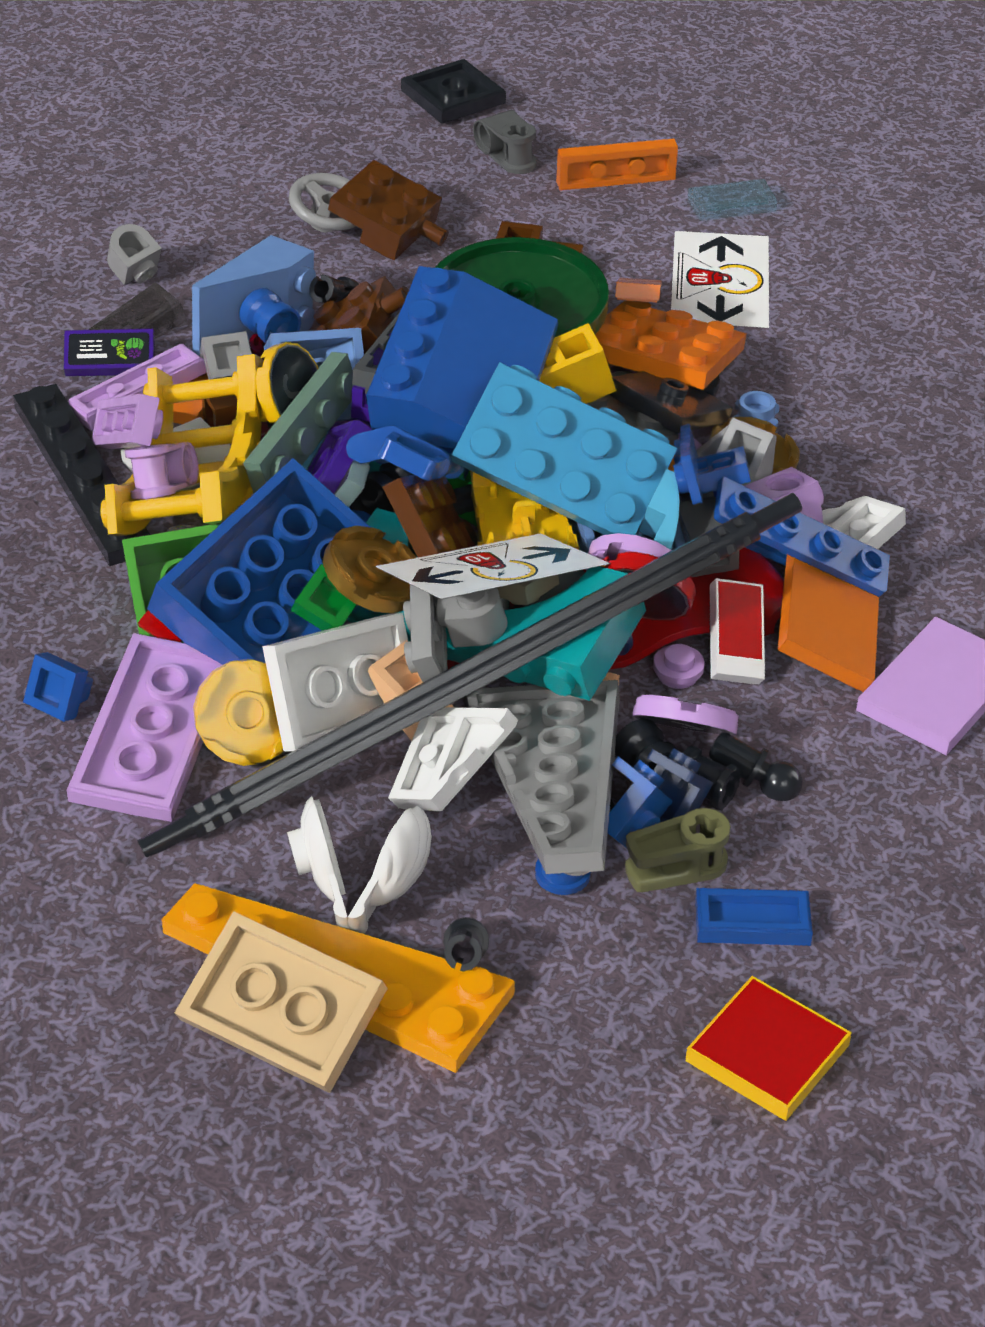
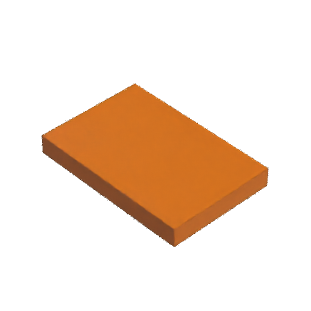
M787 554L778 650L864 692L875 680L879 597Z

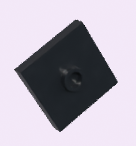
M465 59L401 79V91L441 124L506 103V91Z
M645 371L612 377L616 391L609 394L610 396L658 421L662 426L676 434L680 433V426L690 424L691 430H697L728 422L733 407L705 391L688 386L672 378L662 379Z

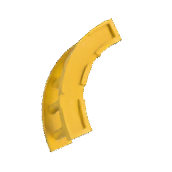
M256 354L237 356V371H234L231 377L173 384L172 376L157 367L147 368L148 383L144 385L143 394L160 398L158 410L163 411V423L157 439L152 438L151 445L190 442L194 448L231 444V448L224 461L198 464L199 473L195 484L200 483L201 488L177 491L175 494L163 497L132 499L131 491L135 489L133 474L121 485H105V500L101 502L100 511L103 525L108 529L109 535L123 536L135 534L144 529L154 518L198 513L203 518V523L211 525L221 524L254 494L243 463L260 442L261 422L268 421L263 415L258 402L255 385L257 368L263 367L264 360ZM236 396L237 414L236 419L232 421L231 425L173 432V403Z

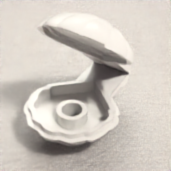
M311 796L306 801L300 820L301 827L287 832L298 874L302 875L311 872L314 882L320 890L334 902L333 910L337 926L362 934L367 931L368 920L376 906L385 905L401 897L422 874L427 864L432 839L429 819L424 810L418 806L413 809H406L389 832L379 854L373 875L347 917L341 896L346 894L319 799L313 800Z

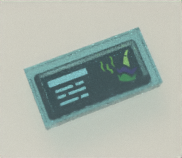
M765 179L688 189V201L699 221L776 212L778 200Z

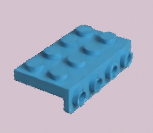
M499 362L451 458L452 462L603 535L615 533L635 535L677 448L669 444L670 442L667 437L655 430L643 429L641 431L625 423L624 417L614 410L604 407L599 409L593 408L581 402L580 396L568 388L562 386L552 388L538 381L533 372L522 366L511 365L509 367Z

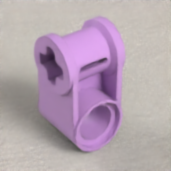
M190 442L158 444L125 450V457L131 459L135 489L131 491L132 499H148L172 495L177 490L194 485L197 482L199 473L198 458L195 448Z

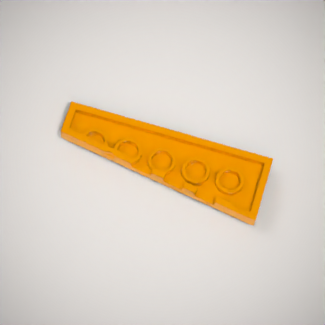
M196 883L190 887L162 918L164 934L209 954L234 911L382 980L388 989L365 1030L454 1073H457L515 994L514 980L491 973L485 968L474 967L472 970L460 971L461 963L457 962L454 969L450 967L445 958Z

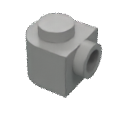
M135 224L121 225L111 235L107 262L111 270L124 285L134 279L138 284H141L156 274L162 248L143 227Z
M497 588L446 599H437L438 622L441 627H447L453 647L490 644L499 639L507 628V617Z

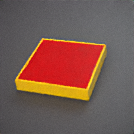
M751 976L687 1047L685 1061L787 1121L848 1048L852 1032L756 977Z

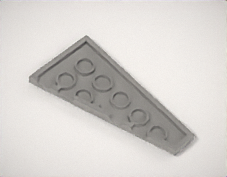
M618 680L602 681L590 701L571 695L561 696L537 685L481 688L465 696L466 708H508L518 719L516 727L492 753L490 758L546 874L565 873L571 876H580L589 872L604 871L614 768L612 764L615 757L620 701Z

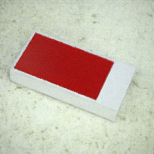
M718 578L710 584L711 679L747 684H760L765 680L763 584Z

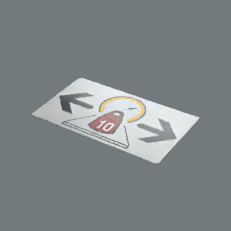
M675 231L671 310L688 312L693 316L692 319L706 323L722 321L733 326L769 328V236Z
M540 533L375 567L439 599H446L610 563Z

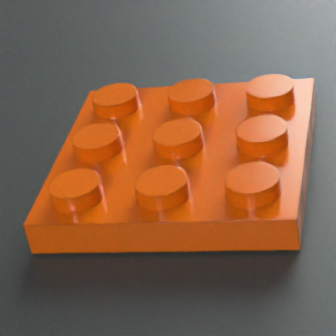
M623 301L607 314L604 324L595 334L604 350L608 364L637 372L645 371L662 379L672 378L702 390L744 350L747 333L734 330V326L726 322L711 321L706 323L692 319L693 316L688 312L681 310L665 312L651 308L652 305L649 302Z

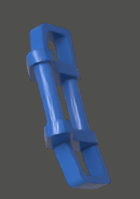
M386 426L358 433L348 440L346 446L348 456L361 464L374 461L379 464L392 463L427 481L443 477L449 479L459 478L465 481L469 472L468 469L452 462L451 456L454 449L435 446L397 426Z

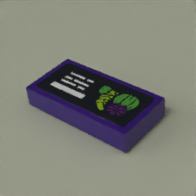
M154 329L65 330V376L118 375L155 357Z

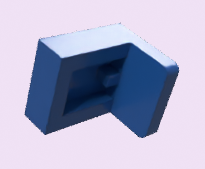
M618 756L612 766L633 784L609 812L608 834L626 847V835L628 833L660 823V817L673 801L659 789L665 780L641 760L634 767H631Z

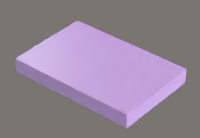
M935 616L858 697L856 711L947 756L985 713V640Z

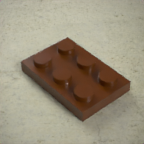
M416 475L400 477L383 486L418 558L478 546V539L472 526L467 520H460L453 506V503L457 502V498L446 477L427 481Z

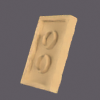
M233 911L174 1013L181 1021L330 1093L388 988L382 980Z

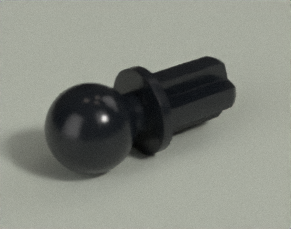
M722 732L716 738L709 751V757L713 761L726 767L731 763L741 767V777L744 778L743 785L746 787L751 784L753 779L759 781L761 791L770 799L789 801L797 797L802 789V776L793 764L786 761H776L770 764L765 761L769 750L763 748L759 752L727 732Z

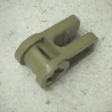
M700 808L692 810L685 815L628 833L626 835V847L630 857L625 861V871L633 888L637 892H648L713 880L720 877L726 871L728 865V854L724 846L730 837L731 827L729 820L717 810ZM700 824V832L696 833V826ZM713 855L712 865L708 866L709 856Z

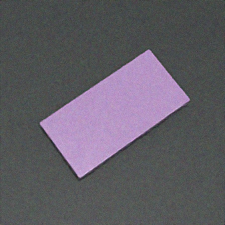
M133 633L67 788L68 802L172 822L203 744L195 728L193 705L199 686L216 668L222 666V664L185 643Z

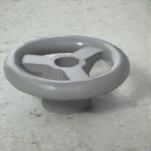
M312 173L299 178L291 186L289 191L291 208L299 218L310 224L314 229L326 233L356 227L328 210L330 198L335 193L326 191L320 186L328 185L341 189L350 181L349 179L331 173ZM304 190L310 194L313 201L311 210L301 200V194Z

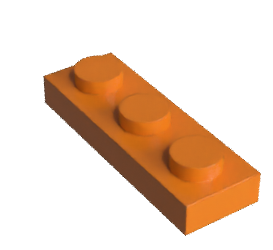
M673 138L561 148L557 152L556 183L559 190L675 180L678 145Z

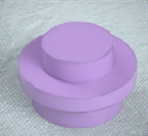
M673 644L661 648L655 654L653 669L664 685L675 689H683L694 685L702 676L705 661L701 653L696 649L684 644Z

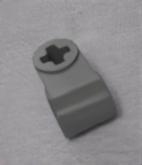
M511 109L474 122L473 135L476 145L504 170L514 174H526L535 170L537 159L532 152V141L536 138V128L523 120L514 110Z

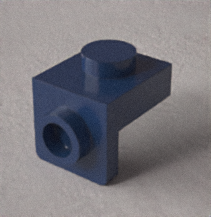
M675 748L672 749L669 756L652 749L647 759L657 764L654 771L665 780L659 789L673 801L660 817V823L699 809L713 785V782L697 774L702 764Z

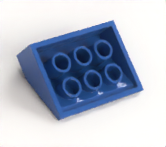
M419 266L366 394L371 430L386 426H397L435 446L455 449L499 362L509 367L511 365L522 366L533 372L537 380H540L558 328V319L466 272Z
M292 458L156 583L147 609L185 644L222 665L229 661L254 659L266 663L262 646L322 631L292 612L291 608L318 567L323 564L325 549L329 542L333 540L335 534L343 528L370 526Z

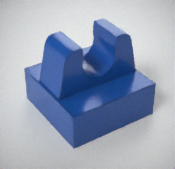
M49 652L35 654L23 703L63 722L73 720L77 717L80 703L89 698L93 679L87 677L88 670Z

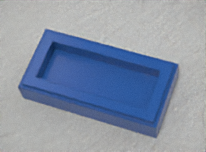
M696 888L695 907L698 943L811 946L813 931L809 891Z

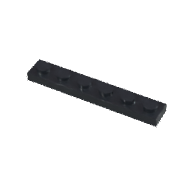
M57 384L38 386L30 391L13 395L17 413L108 565L113 566L126 562L122 540L151 534L146 527L130 535L114 536L108 534V529L104 527L101 519V502L105 500V485H119Z

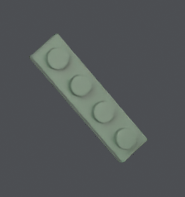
M330 353L244 461L243 464L253 493L261 488L292 458L303 465L351 403L353 370L348 353Z

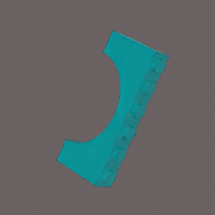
M376 508L366 523L372 528L385 532L386 534L383 539L390 541L392 544L395 545L397 540L404 543L418 558L396 513ZM601 566L589 568L573 585L547 600L521 608L504 610L507 617V628L499 639L487 645L453 647L446 627L447 660L461 663L628 573ZM644 602L508 673L504 677L516 683L526 682L544 687L561 696L571 695L590 701L646 612ZM358 606L347 621L355 623L390 613L374 612ZM404 617V622H405V627H406V632H407V637H408V642H409V641H411V632L409 631V629H408V627H407V624H406V621H405V617Z

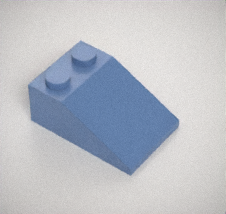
M270 235L193 284L192 351L197 355L200 354L202 337L246 331L249 341L255 333L242 324L239 311L245 298L252 291L259 288H268L277 294L282 302L287 303L298 311L301 316L299 332L308 331L313 324V316L315 314L313 299L309 290L311 281L316 277L314 251Z

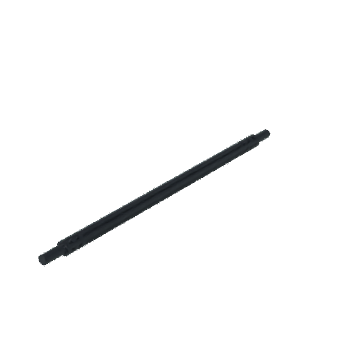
M791 493L751 515L744 512L187 807L184 809L186 815L137 840L144 855L149 857L162 852L195 834L198 838L205 836L760 540V533L802 511L800 500L794 493Z

